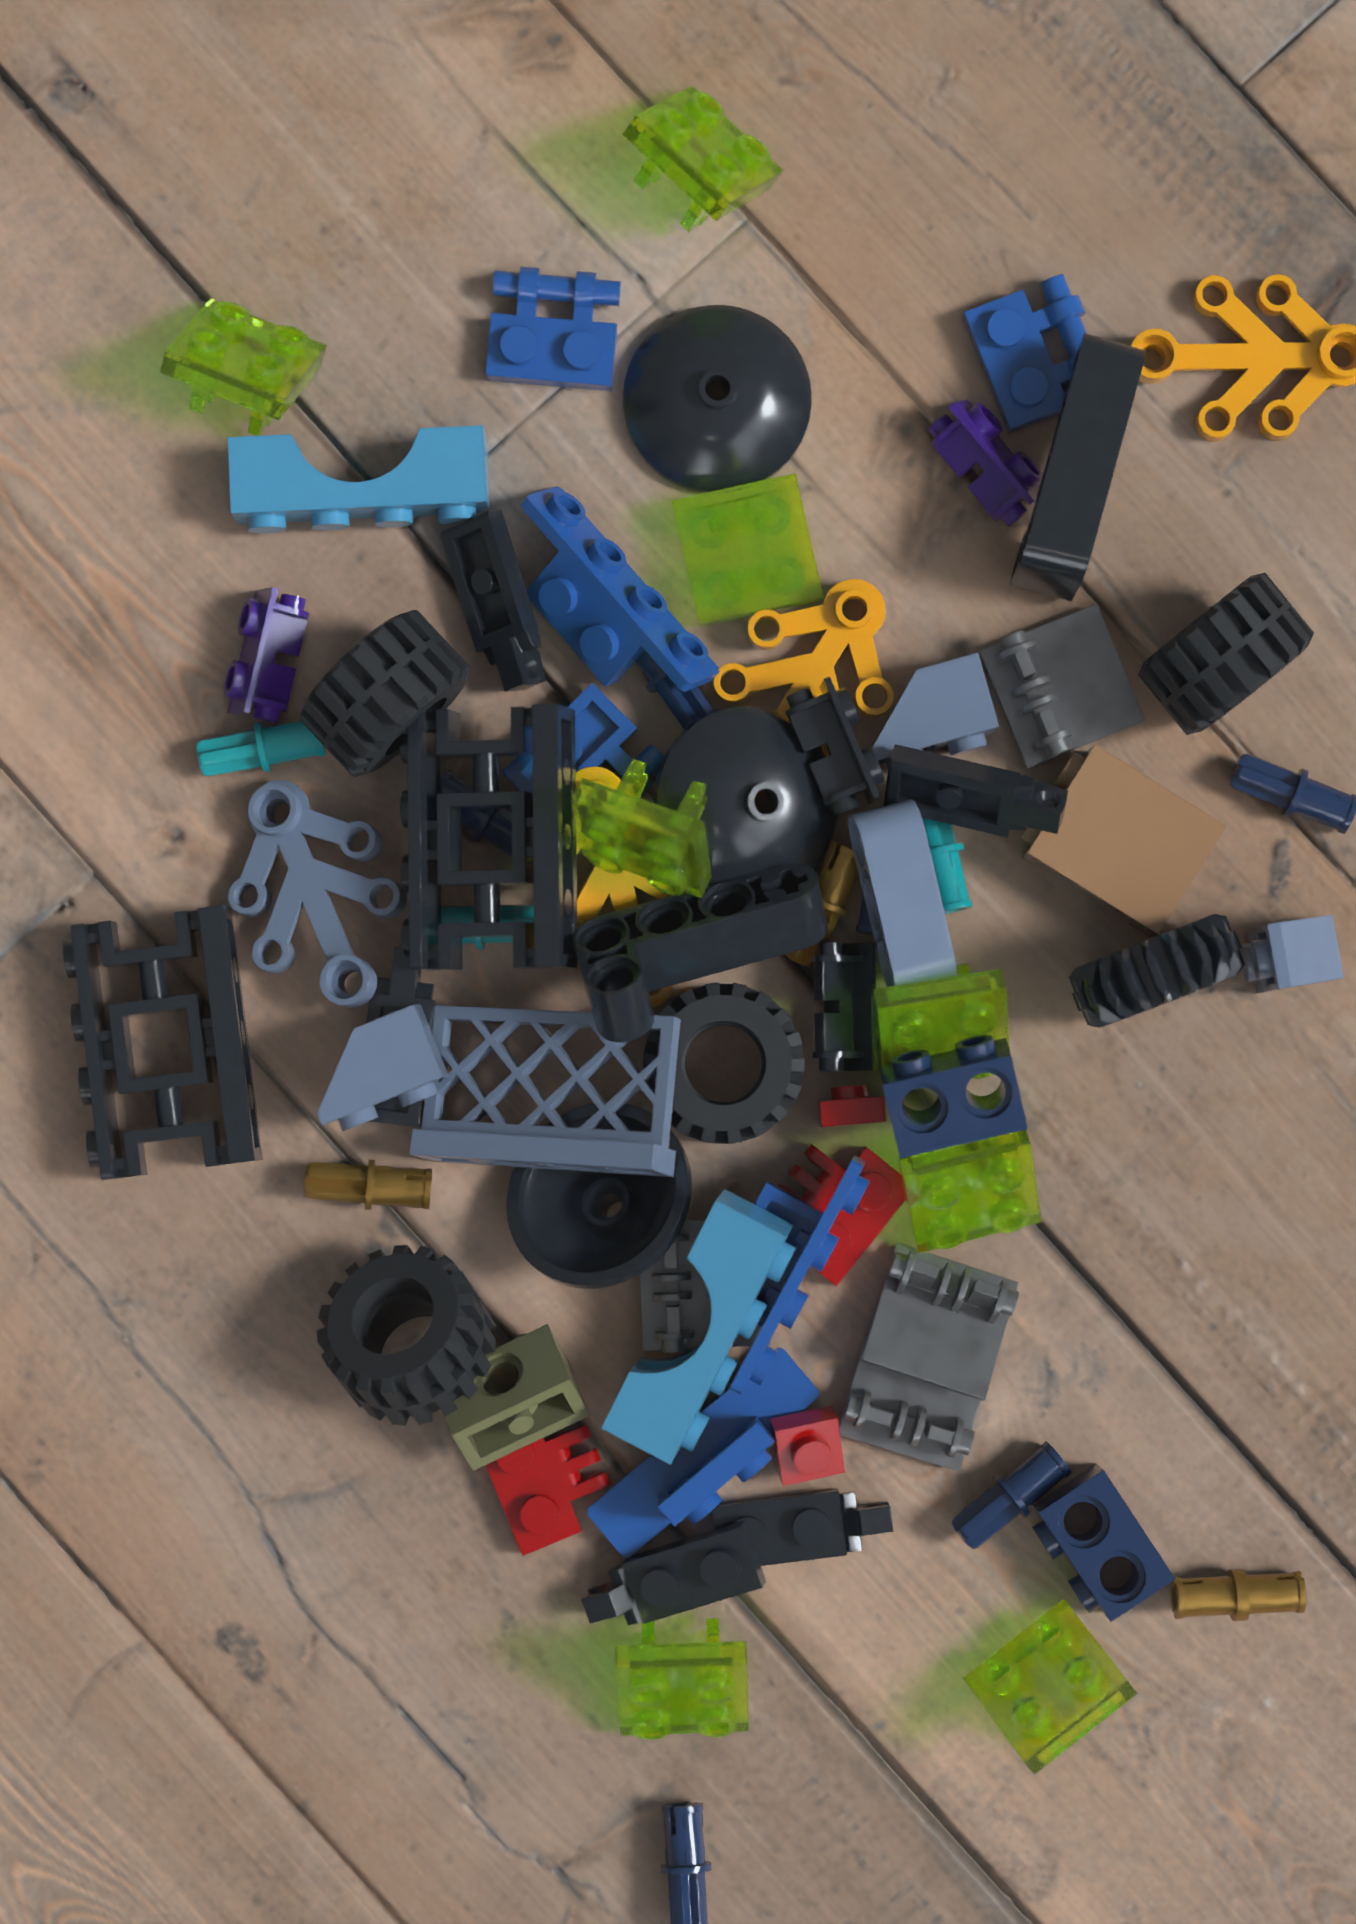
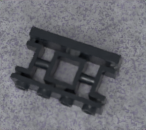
M534 704L532 708L524 706L511 707V739L460 741V713L449 709L424 711L400 734L399 738L402 761L404 764H408V790L402 792L400 799L401 821L404 828L408 829V854H405L402 858L400 876L403 890L409 893V919H405L402 924L401 945L404 955L409 957L410 969L425 971L462 970V938L513 937V968H578V959L573 945V934L577 929L575 710L560 704ZM533 755V793L526 791L499 792V757ZM440 756L445 758H473V793L440 794ZM512 808V870L462 871L461 809ZM441 885L449 887L474 886V923L441 924ZM500 885H534V923L500 922Z
M225 905L203 907L195 911L174 912L178 944L120 951L117 922L111 920L94 924L82 923L71 925L72 940L63 942V959L66 974L69 979L77 978L79 1003L71 1004L72 1031L76 1042L84 1041L87 1066L79 1067L78 1070L79 1091L82 1103L84 1105L92 1104L95 1130L86 1132L87 1156L92 1169L100 1168L101 1180L148 1175L144 1143L202 1136L205 1167L263 1160L232 909ZM195 931H201L211 1018H205L202 994L195 993L168 997L164 961L198 957ZM96 944H101L103 967L115 968L138 965L142 1000L109 1004L110 1031L106 1029ZM186 1010L194 1071L136 1079L129 1017ZM210 1057H216L227 1142V1145L222 1146L218 1121L183 1123L179 1087L213 1083ZM111 1070H116L119 1094L154 1091L158 1128L123 1132L126 1158H122Z

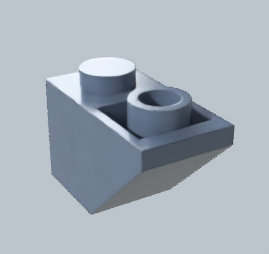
M971 654L915 671L872 747L879 765L887 763V767H889L890 756L895 744L927 752L948 746L950 756L969 753L987 746L985 736L994 734L999 724L979 654Z
M1333 915L1266 924L1246 931L1248 943L1241 944L1242 948L1240 949L1245 962L1242 971L1246 982L1255 981L1257 994L1344 978Z
M420 1004L411 1005L353 1028L317 1112L321 1125L338 1120L342 1131L378 1118L374 1105L398 1096L403 1108L438 1094L434 1081L449 1075Z

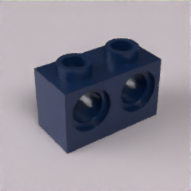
M991 1035L972 1036L958 1041L955 1044V1050L930 1055L927 1050H912L893 1057L891 1065L880 1067L882 1086L900 1158L1028 1129L1006 1038L993 1040ZM980 1073H992L1001 1079L998 1088L993 1093L985 1096L974 1095L966 1087L968 1082ZM916 1088H928L938 1095L934 1104L925 1110H912L903 1104V1099L908 1092Z
M1094 1464L1032 1505L1042 1519L1032 1526L1033 1530L1053 1560L1061 1554H1065L1077 1573L1076 1576L1068 1580V1583L1089 1614L1100 1608L1109 1621L1112 1622L1175 1580V1577L1110 1478L1098 1464ZM1078 1502L1093 1504L1096 1510L1094 1526L1084 1534L1075 1535L1067 1532L1064 1527V1516L1068 1508ZM1117 1556L1128 1558L1131 1562L1132 1573L1127 1583L1119 1588L1104 1587L1100 1582V1570L1103 1564L1108 1559Z

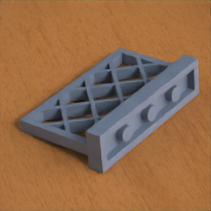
M435 1005L432 1035L446 1070L448 1064L453 1070L448 1074L449 1076L434 1081L438 1094L428 1097L424 1101L422 1129H412L410 1155L443 1163L674 1177L676 1151L669 1149L681 1019L675 1016L654 1015V1023L649 1031H661L659 1054L656 1059L640 1072L622 1050L628 1042H611L601 1037L597 1031L592 1012ZM452 1021L472 1022L485 1038L462 1062L450 1049ZM487 1023H499L502 1025L493 1032ZM532 1025L545 1043L519 1065L502 1042L519 1026ZM546 1026H561V1028L552 1035ZM581 1027L592 1028L605 1046L585 1065L579 1068L561 1045ZM495 1050L512 1073L492 1092L486 1095L469 1072ZM554 1053L572 1076L546 1099L529 1075ZM615 1056L632 1077V1080L612 1099L606 1102L588 1079ZM656 1076L654 1089L649 1082ZM462 1080L479 1103L460 1121L442 1120L445 1094ZM521 1083L539 1107L520 1124H509L496 1105ZM581 1086L599 1110L580 1128H570L555 1109ZM640 1090L653 1103L651 1132L629 1131L616 1114ZM488 1114L494 1123L478 1121ZM548 1117L555 1127L537 1125ZM608 1120L615 1130L598 1128Z

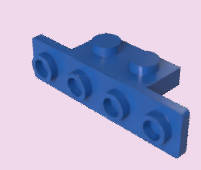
M556 486L529 494L520 504L523 511L559 551L527 589L529 599L605 687L618 682L645 651L678 689L683 692L714 679L720 672L718 670L719 667L708 656V650L704 643L698 637L685 630L667 609L666 601L662 595L643 582L626 562L625 554L621 548L602 535L586 516L583 505L574 496Z
M854 1155L825 1211L769 1181L766 1182L754 1205L794 1225L786 1243L795 1247L796 1250L779 1283L767 1277L757 1297V1300L767 1304L758 1323L762 1328L729 1389L741 1395L748 1380L758 1385H761L778 1353L777 1350L768 1346L778 1324L780 1323L789 1329L792 1328L809 1296L798 1289L809 1267L822 1272L839 1240L837 1236L829 1233L840 1210L852 1215L870 1183L869 1180L859 1175L866 1161Z
M782 1347L775 1349L778 1353L761 1385L748 1380L741 1395L728 1388L721 1396L700 1412L710 1417L693 1452L681 1447L671 1465L650 1454L588 1507L587 1515L622 1557H631L670 1523L675 1527L687 1517L693 1525L696 1524L723 1500L716 1492L735 1475H737L742 1483L747 1481L772 1459L771 1455L766 1451L774 1443L770 1419L802 1412L819 1397V1391Z

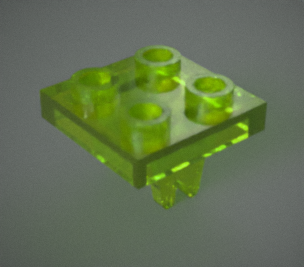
M693 86L635 115L622 134L647 157L633 180L642 190L651 181L656 183L665 174L693 200V203L679 223L688 232L692 231L697 224L701 226L709 216L718 221L766 192L784 171L770 158L768 149L761 141L751 135L744 134L724 115L722 106L713 97L696 90Z
M210 298L165 350L160 373L193 386L189 409L200 414L203 413L206 402H212L214 395L251 409L248 433L254 436H261L264 427H269L272 418L278 421L282 418L321 368L327 345L308 338L298 328L287 325L278 326L251 315L247 309L239 304L219 302Z
M796 473L671 501L699 628L750 617L764 609L776 611L823 600V591Z
M633 759L616 790L584 778L581 779L572 798V805L583 855L587 856L593 865L613 874H620L625 870L647 878V881L654 888L669 895L680 896L685 892L699 898L703 897L712 877L705 822L700 820L708 796L704 795L706 790L705 784L693 781L676 812L640 799L648 779V774L644 773L646 763Z
M965 963L956 965L957 976L873 989L880 1066L891 1065L893 1057L912 1050H927L930 1055L955 1050V1044L958 1041L977 1035H991L993 1040L1006 1038L1010 1050L1007 987L1002 968L971 973L969 964ZM980 1073L973 1078L980 1079L994 1074Z
M1026 1130L905 1158L898 1156L912 1235L918 1254L936 1249H950L963 1242L998 1233H1012L1025 1226L1042 1222L1031 1143Z
M1065 1599L1061 1600L963 1678L1034 1775L1138 1694Z
M706 1618L707 1642L656 1644L655 1621L646 1624L642 1622V1645L615 1646L620 1736H637L646 1740H656L664 1738L669 1734L701 1733L708 1737H723L733 1732L749 1731L746 1641L720 1642L719 1618Z

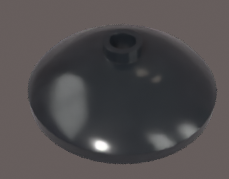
M707 305L688 309L675 314L654 328L633 355L627 369L623 388V410L628 433L645 462L656 473L671 483L690 491L705 494H730L748 490L760 485L778 473L791 460L802 443L807 431L812 405V391L807 367L791 339L778 326L763 316L747 309L727 305ZM713 381H722L728 385L730 392L722 400H713L706 394L705 389L707 385Z
M737 706L720 709L699 718L679 734L666 752L660 764L654 787L653 807L656 828L660 840L673 863L684 875L700 887L784 864H805L814 869L822 859L832 840L837 822V816H835L832 806H824L822 796L809 767L810 763L825 758L822 747L820 746L803 753L789 718L783 713L764 707ZM760 790L765 791L770 800L769 807L763 814L758 812L754 805V798Z
M594 1103L584 1105L562 1114L561 1118L568 1127L580 1128L599 1109ZM624 1104L616 1112L629 1131L651 1132L652 1113L630 1104ZM608 1120L598 1128L615 1130ZM550 1122L548 1125H546V1126H553V1127H555V1126L552 1124V1122ZM670 1130L669 1149L676 1151L674 1177L515 1167L509 1182L506 1209L509 1229L518 1250L536 1270L547 1278L562 1285L579 1289H598L615 1286L649 1269L675 1242L684 1225L692 1196L691 1169L685 1150L678 1138ZM622 1202L620 1211L615 1216L607 1218L608 1209L614 1203Z

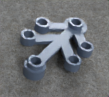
M273 780L267 782L254 792L249 801L248 820L256 833V837L241 877L229 889V904L233 910L248 917L261 916L269 909L272 894L265 882L280 849L288 866V871L264 935L260 936L253 944L252 959L255 965L273 974L283 973L293 965L295 948L290 940L304 906L327 959V963L320 974V987L324 996L332 1003L346 1008L361 1007L373 997L377 987V976L373 967L367 961L354 955L328 891L363 903L372 914L386 919L394 918L404 910L407 902L406 892L399 883L389 878L380 877L372 880L314 859L304 837L305 834L338 844L342 852L348 857L359 862H368L373 860L382 848V836L378 829L364 821L347 823L311 810L306 793L299 786L289 781ZM281 803H288L290 813L287 819L282 823L276 824L273 818L275 808ZM361 831H367L369 835L367 847L360 852H355L352 846L354 836ZM255 886L258 892L257 901L251 907L245 908L242 903L243 893L247 888ZM390 887L394 895L393 901L387 908L379 909L376 902L377 895L383 888ZM278 942L282 950L281 957L276 963L269 965L265 957L266 950L271 944ZM358 972L362 979L361 987L357 992L348 994L345 990V980L351 973Z

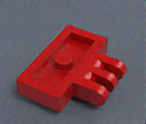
M810 1144L803 1154L812 1164L823 1169L821 1173L814 1179L795 1163L788 1174L807 1189L800 1198L825 1211L846 1171L817 1147ZM866 1146L857 1157L866 1161L859 1175L869 1180L870 1183L852 1215L842 1210L839 1211L829 1230V1233L837 1236L839 1240L822 1272H819L836 1287L916 1188L914 1184ZM780 1183L777 1185L796 1196V1194L787 1186L782 1185Z
M587 1424L547 1440L545 1437L485 1465L522 1556L582 1532L583 1528L572 1501L611 1484L607 1471L592 1474L582 1480L579 1473L580 1469L602 1460L597 1447L572 1456L569 1446L582 1443L592 1436Z

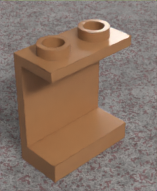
M1096 744L1087 751L1084 757L1073 752L1054 782V785L1059 788L1068 790L1065 813L1057 834L1027 827L1020 838L1028 842L1029 846L1021 858L1030 864L1036 861L1042 863L1132 919L1129 925L1149 938L1157 936L1177 907L1226 828V825Z

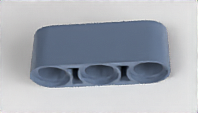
M910 799L850 814L848 816V827L881 971L890 994L895 996L955 980L957 970L954 951L924 823L915 801Z

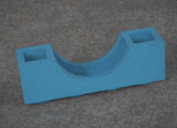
M483 425L419 428L412 448L397 467L381 477L362 482L341 481L319 472L304 458L292 434L228 437L231 514L238 524H248V531L252 533L286 531V522L311 521V528L315 530H342L350 527L349 519L375 518V526L405 527L413 524V516L438 515V522L441 524L458 525L475 517L476 513H484L490 510L487 436Z
M727 1190L720 1194L687 1256L688 1260L702 1276L709 1292L711 1320L707 1335L698 1346L680 1356L668 1359L639 1358L628 1373L601 1427L603 1430L670 1465L681 1447L693 1452L710 1417L699 1412L709 1391L721 1396L739 1362L728 1356L738 1334L750 1340L767 1307V1304L757 1300L767 1277L779 1283L796 1250L795 1247L786 1243L794 1226L793 1224Z

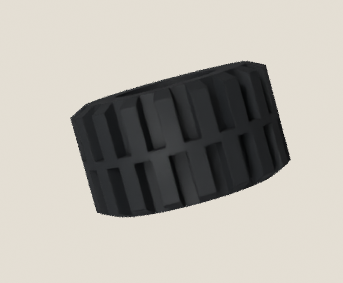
M1266 573L1252 575L1146 659L1138 676L1186 735L1194 734L1211 726L1292 662L1308 647L1314 632Z
M411 610L387 620L349 650L311 691L299 718L352 777H358L377 770L400 753V734L424 711L447 709L464 688L471 667L418 610Z
M716 982L682 993L661 1011L659 1016H675L681 1019L671 1125L682 1133L700 1141L713 1144H733L764 1134L785 1117L801 1089L805 1058H803L802 1052L803 1044L799 1032L796 1031L791 1021L792 1018L770 996L762 991L758 992L748 988L747 985L738 983L720 984ZM726 1025L741 1029L755 1041L761 1054L762 1068L756 1085L742 1098L730 1102H717L700 1095L690 1084L686 1075L685 1057L691 1042L698 1034L714 1026ZM649 1031L643 1053V1069L658 1057L661 1031ZM656 1076L649 1082L654 1089Z
M408 1245L394 1246L393 1253L385 1256L381 1249L368 1254L370 1262L362 1267H359L356 1262L345 1270L349 1276L343 1284L335 1281L327 1292L333 1301L331 1304L321 1305L318 1319L325 1326L317 1330V1341L324 1351L321 1356L327 1367L359 1407H363L370 1416L380 1421L386 1416L393 1425L406 1426L410 1416H413L419 1425L433 1422V1412L442 1410L445 1416L457 1410L458 1408L453 1401L462 1394L470 1399L478 1390L473 1382L477 1376H487L491 1363L485 1354L495 1352L496 1342L495 1337L490 1331L494 1327L491 1315L464 1273L446 1255H442L439 1258L432 1248L420 1246L414 1254ZM418 1317H432L427 1331L414 1345L397 1353L381 1354L386 1340L401 1324Z

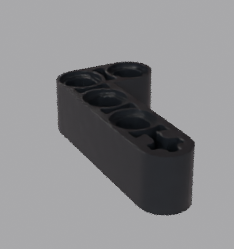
M1087 333L1083 334L1067 385L1031 519L1017 554L1010 585L1069 602L1073 600L1083 581L1090 561L1143 368L1146 350Z
M791 863L596 916L586 920L577 927L573 934V945L597 1031L601 1037L608 1041L622 1043L640 1038L651 1029L654 1023V1013L648 992L808 948L824 938L828 931L817 873L813 868L805 864Z

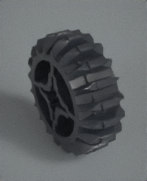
M1213 914L1075 968L1069 976L1074 990L1072 996L1078 1011H1082L1088 1026L1104 1027L1236 976L1245 966L1240 952L1242 945L1236 930L1232 931L1227 917Z

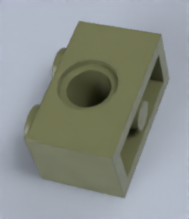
M546 1324L529 1333L519 1335L512 1341L495 1348L493 1353L485 1354L491 1363L487 1376H477L473 1382L478 1390L470 1399L462 1394L453 1401L458 1409L445 1416L453 1439L474 1471L590 1416V1413L569 1361L549 1325Z

